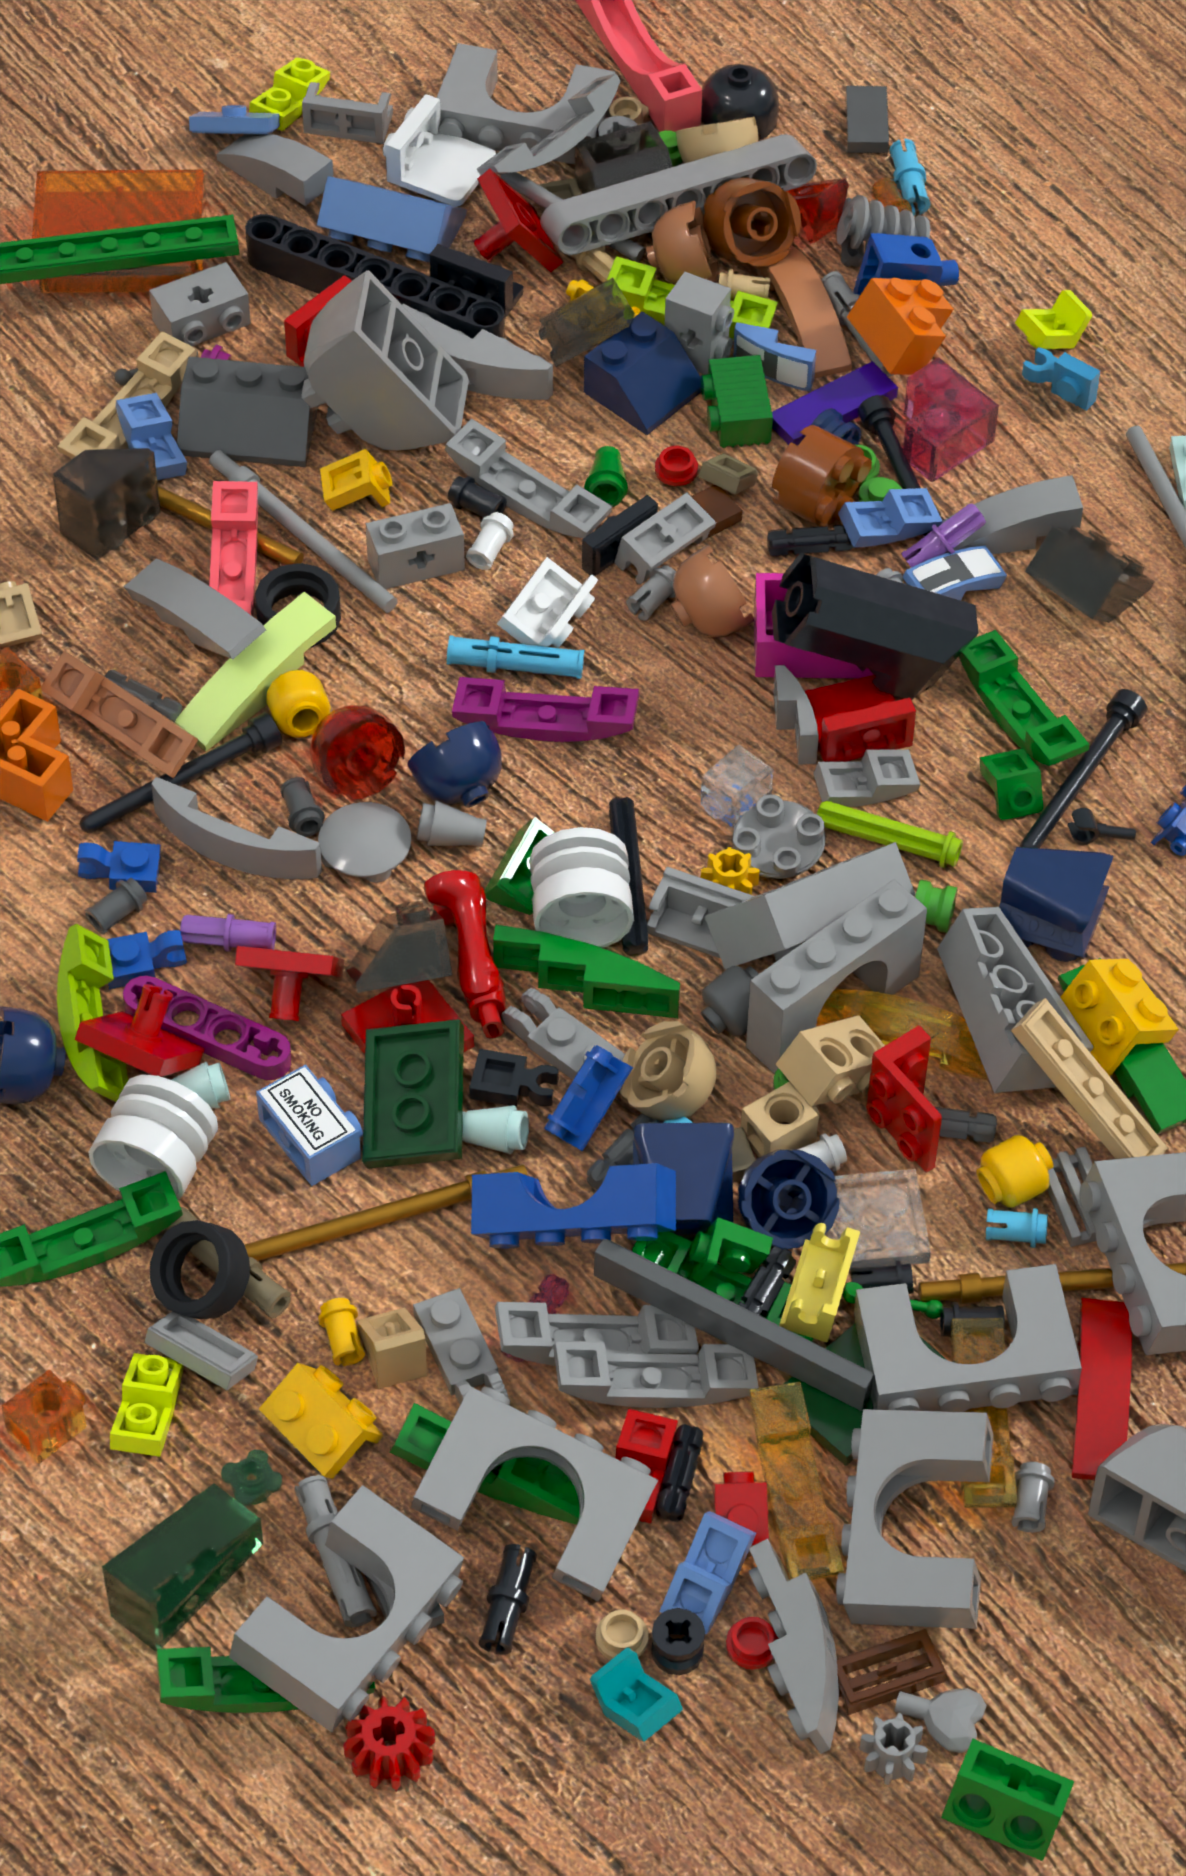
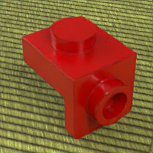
M754 1471L723 1472V1482L712 1483L714 1513L755 1532L756 1536L751 1546L766 1539L769 1540L767 1482L755 1481Z

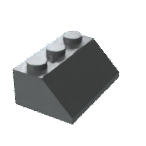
M188 357L181 386L177 445L182 454L189 457L210 458L215 451L221 450L233 461L306 467L319 406L311 408L302 399L303 384L308 379L305 367Z

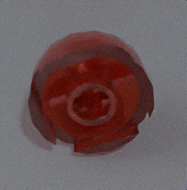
M346 705L331 711L321 719L314 730L310 745L312 766L319 778L333 794L337 796L339 794L350 795L352 799H363L377 794L389 785L397 775L394 768L399 761V757L404 760L406 752L403 736L386 715L367 705Z

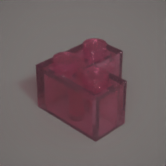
M939 357L907 377L904 414L910 420L905 424L903 451L910 465L931 482H934L995 441L999 408L997 403Z

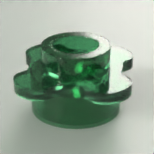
M252 1450L248 1453L247 1458L237 1463H227L221 1470L222 1480L225 1483L231 1484L236 1502L243 1506L264 1502L271 1493L277 1492L282 1486V1476L271 1469L268 1464V1455L262 1450ZM250 1474H254L257 1477L255 1480L247 1479Z

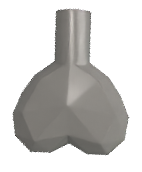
M968 1688L941 1692L931 1700L900 1691L894 1712L924 1720L929 1734L938 1744L948 1751L963 1753L968 1750L972 1738H977L975 1724L983 1718L986 1703L979 1693Z

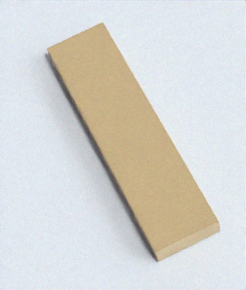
M1044 998L1035 1003L1012 1028L1011 1032L1114 1158L1162 1155L1168 1147L1048 1000Z

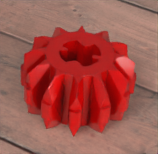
M382 1694L378 1700V1709L374 1710L364 1704L359 1713V1719L351 1720V1722L348 1720L346 1736L349 1739L343 1743L344 1756L349 1760H353L351 1767L356 1778L369 1774V1784L373 1789L377 1788L383 1779H390V1785L395 1791L401 1786L402 1776L416 1783L418 1782V1779L421 1777L420 1766H430L433 1761V1750L430 1747L435 1743V1731L432 1726H426L427 1714L423 1708L410 1712V1704L405 1696L395 1707L389 1706V1701ZM395 1740V1744L385 1746L384 1741Z

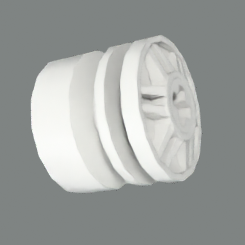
M578 827L560 830L546 836L533 847L529 864L532 874L531 885L534 892L532 905L536 931L593 944L601 948L618 942L629 933L634 921L632 895L629 887V861L626 846L617 836L601 829Z
M154 1075L132 1077L128 1080L111 1110V1118L106 1120L88 1151L90 1163L97 1174L118 1191H120L119 1188L166 1171L179 1201L197 1170L196 1162H199L204 1156L209 1143L218 1130L217 1117L209 1104L195 1092L178 1082Z

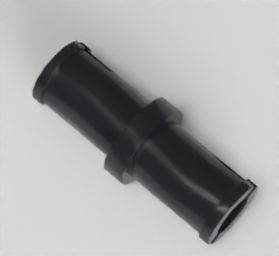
M509 1544L504 1547L503 1559L496 1584L489 1588L486 1597L490 1606L478 1644L482 1649L490 1652L497 1632L500 1633L495 1654L506 1655L512 1652V1643L520 1613H524L529 1604V1596L526 1594L537 1554L534 1550L526 1547L523 1557L521 1556L519 1566H517L516 1561L521 1547L519 1544Z

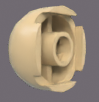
M755 117L675 131L679 153L684 163L758 142V129Z
M663 1021L648 1028L641 1034L647 1040L639 1046L637 1051L630 1047L624 1055L623 1062L632 1066L633 1069L619 1091L636 1110L652 1119L665 1121L691 1116L704 1105L716 1081V1062L708 1044L701 1036L679 1021Z

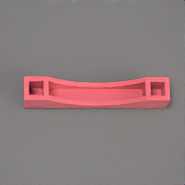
M575 0L640 102L648 107L649 116L660 132L666 130L675 132L701 126V87L686 64H680L669 59L658 48L643 25L632 0Z

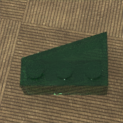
M213 1483L102 1566L111 1617L154 1651L162 1649L264 1544L261 1518Z

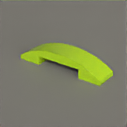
M616 256L604 285V292L631 307L639 308L640 313L643 311L665 326V299L675 285L655 280L656 267ZM737 291L734 301H730V307L734 309V317L729 327V338L734 340L736 322L770 328L778 302Z
M74 924L69 927L58 972L57 1010L61 1037L68 1058L83 1083L92 1091L116 1102L128 1082L126 1063L74 1040L80 1022L103 1016L100 988L114 980L109 942L94 932Z

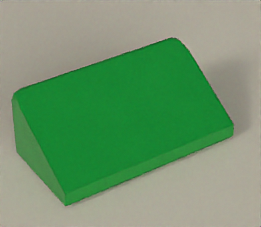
M535 817L521 827L484 890L486 899L528 915L533 914L532 898L534 892L531 885L532 874L529 858L533 847L544 837L555 832Z

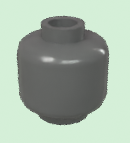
M731 966L702 990V998L706 1008L701 1011V1015L717 1034L726 1030L733 1036L741 1037L747 1033L750 980L759 974L751 966L745 970L739 966Z

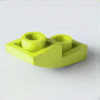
M296 57L274 72L273 87L250 101L249 113H279L280 128L278 130L283 131L303 114L302 101L310 82L320 83L317 95H319L329 81L331 72L316 66L308 59Z
M133 1354L122 1384V1402L110 1432L111 1450L161 1456L174 1413L184 1365L172 1358L159 1355Z

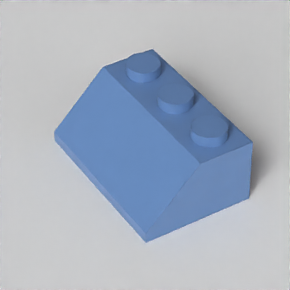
M328 176L316 226L328 228V237L352 242L353 236L356 235L368 238L367 247L391 252L393 245L407 248L406 257L430 262V253L437 244L450 248L466 217L467 209L352 180Z

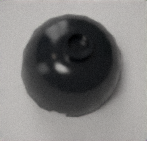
M744 64L726 65L715 70L702 86L701 121L708 125L755 117L760 140L767 137L776 128L779 117L778 94L770 77L764 71Z

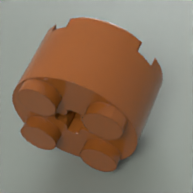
M752 178L732 179L722 184L714 193L710 194L704 203V229L709 244L718 256L734 262L757 267L773 265L787 256L791 251L789 248L794 238L798 237L800 232L801 216L794 197L780 186L768 181Z
M809 425L800 432L806 437L799 445L791 442L778 463L773 477L772 488L779 491L778 497H772L773 502L817 526H829L836 520L842 523L838 513L845 502H855L852 498L859 483L863 482L868 476L872 460L864 456V452L860 447L816 425Z

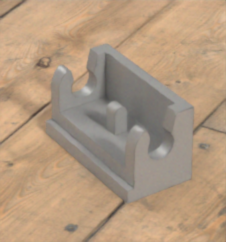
M310 82L302 101L304 133L384 144L393 115V105H388L391 93L382 92L378 104H371L348 99L322 97L317 95L320 83Z
M686 492L622 536L614 563L622 571L633 563L638 572L636 583L642 584L650 578L649 573L691 543L699 544L708 537L709 531L715 527L716 522Z
M666 867L663 878L649 905V909L654 911L647 923L648 934L720 958L705 916L737 905L739 902L754 896Z

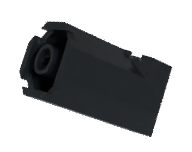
M803 553L797 556L783 574L779 587L787 589L784 602L775 599L772 609L775 641L855 664L862 672L868 668L876 676L872 683L879 691L902 698H911V700L919 696L924 689L928 690L979 633L976 605Z

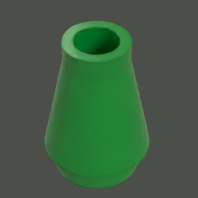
M604 446L595 453V460L585 481L584 489L612 507L618 505L626 496L628 484L619 450L612 446Z

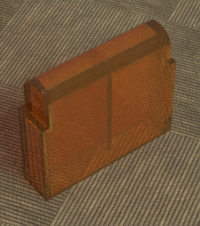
M204 169L37 171L32 239L206 218L207 199ZM204 259L39 279L40 292H149L153 288L192 275L195 271H202Z

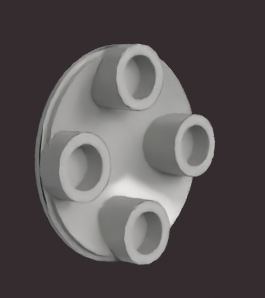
M765 795L757 801L756 806L746 811L736 823L732 836L733 849L742 852L744 855L750 853L751 868H758L760 876L775 879L794 877L809 870L820 859L825 847L824 821L819 815L814 814L803 805L783 801L777 795Z
M358 802L343 806L329 815L320 828L318 842L320 843L322 863L328 868L335 869L349 876L365 877L368 881L375 883L383 882L390 877L391 870L402 863L408 855L411 847L409 825L402 815L383 804Z

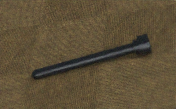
M875 395L867 398L858 407V415L864 428L878 436L901 488H921L893 429L896 413L889 398L884 395Z
M1120 689L1114 694L1106 707L1107 722L1090 744L1089 750L1082 755L1024 837L1020 847L1040 848L1120 733L1136 727L1146 714L1147 705L1141 696L1128 689Z
M264 712L248 721V726L242 729V735L183 764L174 778L167 774L158 778L181 787L251 750L254 753L259 751L267 753L282 745L281 734L271 716ZM153 781L83 816L80 820L81 829L86 833H92L152 802L151 783Z

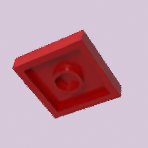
M489 168L477 179L499 219L498 223L479 238L473 240L479 253L488 262H491L494 257L515 241L550 272L564 263L553 241L542 230L541 219L535 208L492 169Z
M237 946L235 965L248 969L270 971V975H274L269 1018L299 1021L303 979H308V975L343 978L344 959L329 955Z
M422 971L341 1014L343 1028L364 1054L366 1048V1029L460 1019ZM460 1019L464 1026V1052L474 1047V1035Z
M150 984L143 985L142 994L134 1016L121 1011L82 1021L79 1024L74 1039L146 1073L160 1077L200 1065L205 1050L204 1047L161 1029L169 1003L173 998V993L164 990V993L160 994L162 987Z

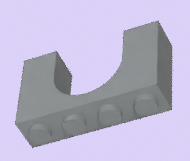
M458 43L437 95V98L440 99L441 116L439 134L461 137L501 151L506 146L525 142L530 150L576 115L568 102L571 97L595 79L615 74V71L576 64L567 90L559 102L552 107L537 112H516L499 106L491 99L498 81L497 50ZM609 108L594 129L582 141L553 161L592 167L600 143L598 128L601 122L610 117Z
M893 879L751 979L746 1048L775 1074L778 1069L775 1064L800 1031L816 1027L818 1015L824 1003L834 989L852 972L883 1001L919 977L927 908Z
M1186 1152L1095 1161L1085 1181L1081 1184L1080 1202L1083 1209L1089 1212L1096 1230L1097 1245L1100 1251L1105 1253L1113 1272L1114 1288L1118 1294L1122 1295L1129 1312L1131 1330L1135 1336L1139 1337L1145 1355L1186 1351V1275L1180 1274L1164 1265L1150 1250L1143 1232V1228L1151 1225L1186 1221Z
M1056 1264L1006 1270L1002 1298L1013 1341L1001 1355L990 1361L978 1364H959L945 1360L933 1353L923 1343L915 1325L906 1283L857 1289L854 1320L865 1369L874 1374L871 1390L873 1409L964 1412L970 1408L985 1406L1008 1408L1016 1405L1018 1402L1039 1399L1054 1402L1063 1400L1069 1395H1077L1082 1367Z
M470 1386L413 1497L411 1508L458 1531L483 1480L494 1468L508 1460L520 1457L546 1460L560 1468L569 1477L578 1495L580 1511L577 1526L554 1571L552 1579L599 1602L658 1480L649 1476L651 1470L641 1462L629 1457H622L621 1461L603 1453V1445L593 1438L579 1433L575 1434L573 1438L555 1429L557 1423L545 1414L534 1410H529L528 1414H525L509 1406L510 1400L504 1394L489 1387H482L481 1391Z
M863 1409L861 1428H854L852 1433L853 1459H858L856 1476H849L847 1481L848 1507H853L851 1524H844L842 1529L841 1545L843 1555L848 1556L846 1573L838 1574L836 1585L838 1605H844L851 1624L977 1629L981 1578L975 1560L971 1558L919 1557L902 1553L884 1540L882 1537V1523L885 1513L893 1500L913 1485L927 1481L990 1482L994 1434L987 1413Z
M363 1485L331 1521L325 1546L368 1576L379 1587L388 1607V1617L385 1621L365 1635L353 1638H335L315 1631L266 1596L234 1634L229 1655L231 1660L331 1733L344 1718L351 1722V1720L358 1716L363 1705L369 1699L370 1695L366 1693L368 1688L376 1679L384 1683L390 1677L401 1660V1656L397 1653L407 1641L415 1645L423 1637L432 1622L429 1614L438 1603L443 1607H447L463 1585V1581L458 1576L464 1557Z

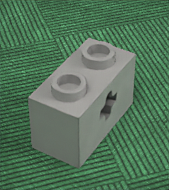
M227 262L149 290L152 320L159 331H163L190 346H195L201 342L251 324L248 293Z
M684 272L665 299V327L675 333L697 372L708 374L709 359L728 358L732 349L733 340L729 338V327L734 317V309L730 307L731 288Z
M451 503L366 523L367 559L376 582L385 589L465 570L464 534Z

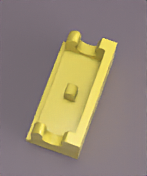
M819 1223L815 1225L811 1239H805L779 1326L794 1333L828 1342L860 1231L847 1227L842 1232L840 1239L834 1240L825 1236L826 1224Z

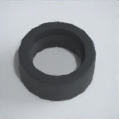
M303 563L287 564L270 571L260 580L255 592L257 620L264 626L277 614V612L272 610V606L287 596L299 595L305 592L309 596L322 601L324 607L336 616V628L312 647L328 640L336 632L341 620L339 587L331 574L317 566Z
M200 1220L181 1222L167 1230L156 1244L150 1261V1282L156 1298L167 1310L197 1319L218 1318L232 1310L244 1295L250 1278V1259L243 1241L230 1229ZM206 1240L211 1242L216 1249L218 1255V1274L214 1285L206 1295L199 1299H192L185 1294L182 1286L181 1268L185 1256L191 1248L200 1241Z

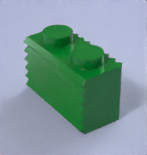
M761 356L709 359L708 374L701 375L703 401L711 400L712 406H707L709 432H717L719 444L722 448H726L728 445L732 448L736 445L742 447L745 444L751 446L753 443L760 445L762 442L766 445L769 444L772 438L773 415Z

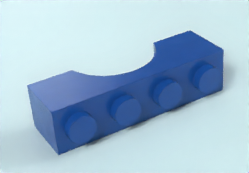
M657 1163L609 1166L606 1177L596 1193L582 1204L567 1209H557L545 1196L539 1180L525 1174L509 1172L472 1175L471 1234L489 1240V1247L518 1248L519 1240L535 1239V1244L541 1246L565 1245V1237L581 1236V1242L600 1244L603 1238L611 1241L612 1234H627L628 1240L652 1241L658 1239V1232L676 1231V1171Z

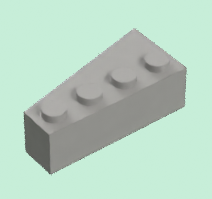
M894 842L779 886V888L741 901L737 905L705 916L724 969H727L731 966L744 964L774 954L777 962L893 879L913 896L916 894L898 846Z
M999 907L962 909L937 950L994 1093L1056 1087L1011 1032L1012 1028L1035 1003L1046 998L1089 1052L1092 1051L1094 1046Z

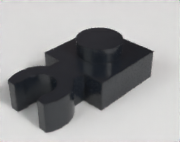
M479 1049L469 1087V1096L473 1100L509 1106L515 1105L516 1107L518 1106L520 1096H526L536 1105L552 1106L554 1090L542 1088L539 1085L543 1083L557 1085L559 1069L550 1065H540L533 1069H527L526 1056Z

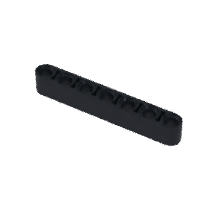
M260 214L254 216L245 225L248 262L259 271L319 294L344 275L353 281L369 270L401 305L405 304L419 312L426 313L432 319L454 330H459L472 339L482 329L498 337L505 338L504 309L495 301L273 215Z

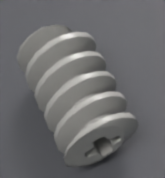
M857 195L847 204L841 215L837 228V242L839 245H842L847 235H850L851 249L857 250L862 241L866 240V250L871 233L928 237L930 239V222L926 216L917 215L914 217L911 211L902 210L899 212L896 206L887 205L884 207L880 201L872 200L868 202L865 196Z

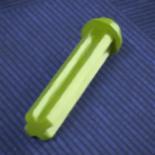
M830 801L821 802L817 811V815L824 821L825 828L882 845L896 842L899 850L940 861L939 866L941 868H946L947 864L955 867L961 854L963 840L955 838V832L950 831L946 836Z

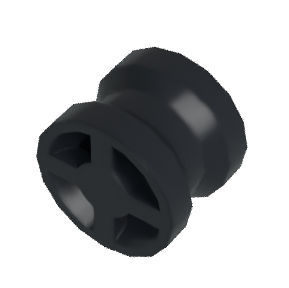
M674 1608L666 1610L657 1617L652 1629L651 1654L653 1661L659 1669L668 1674L683 1675L690 1673L699 1666L704 1653L705 1629L702 1620L697 1614L688 1609ZM671 1634L685 1635L682 1639L670 1637Z

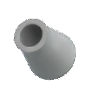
M435 801L434 805L423 803L417 840L427 841V846L474 845L482 847L487 819L474 817L438 801Z

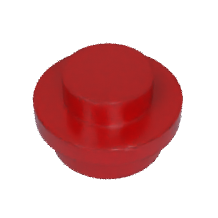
M670 446L664 449L656 459L655 474L664 484L684 486L694 481L697 477L698 462L688 448Z
M746 1617L736 1622L728 1631L726 1650L730 1659L738 1666L745 1669H760L768 1666L774 1660L768 1644L779 1638L774 1628L766 1620L759 1617Z

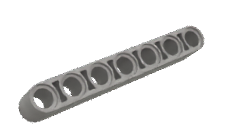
M788 134L779 135L731 151H725L555 202L544 210L540 224L542 230L564 254L575 255L652 232L657 220L667 210L690 201H695V208L700 207L704 215L706 198L714 193L722 184L732 179L752 178L768 181L780 186L785 191L801 187L813 178L816 173L817 163L816 159L793 136Z

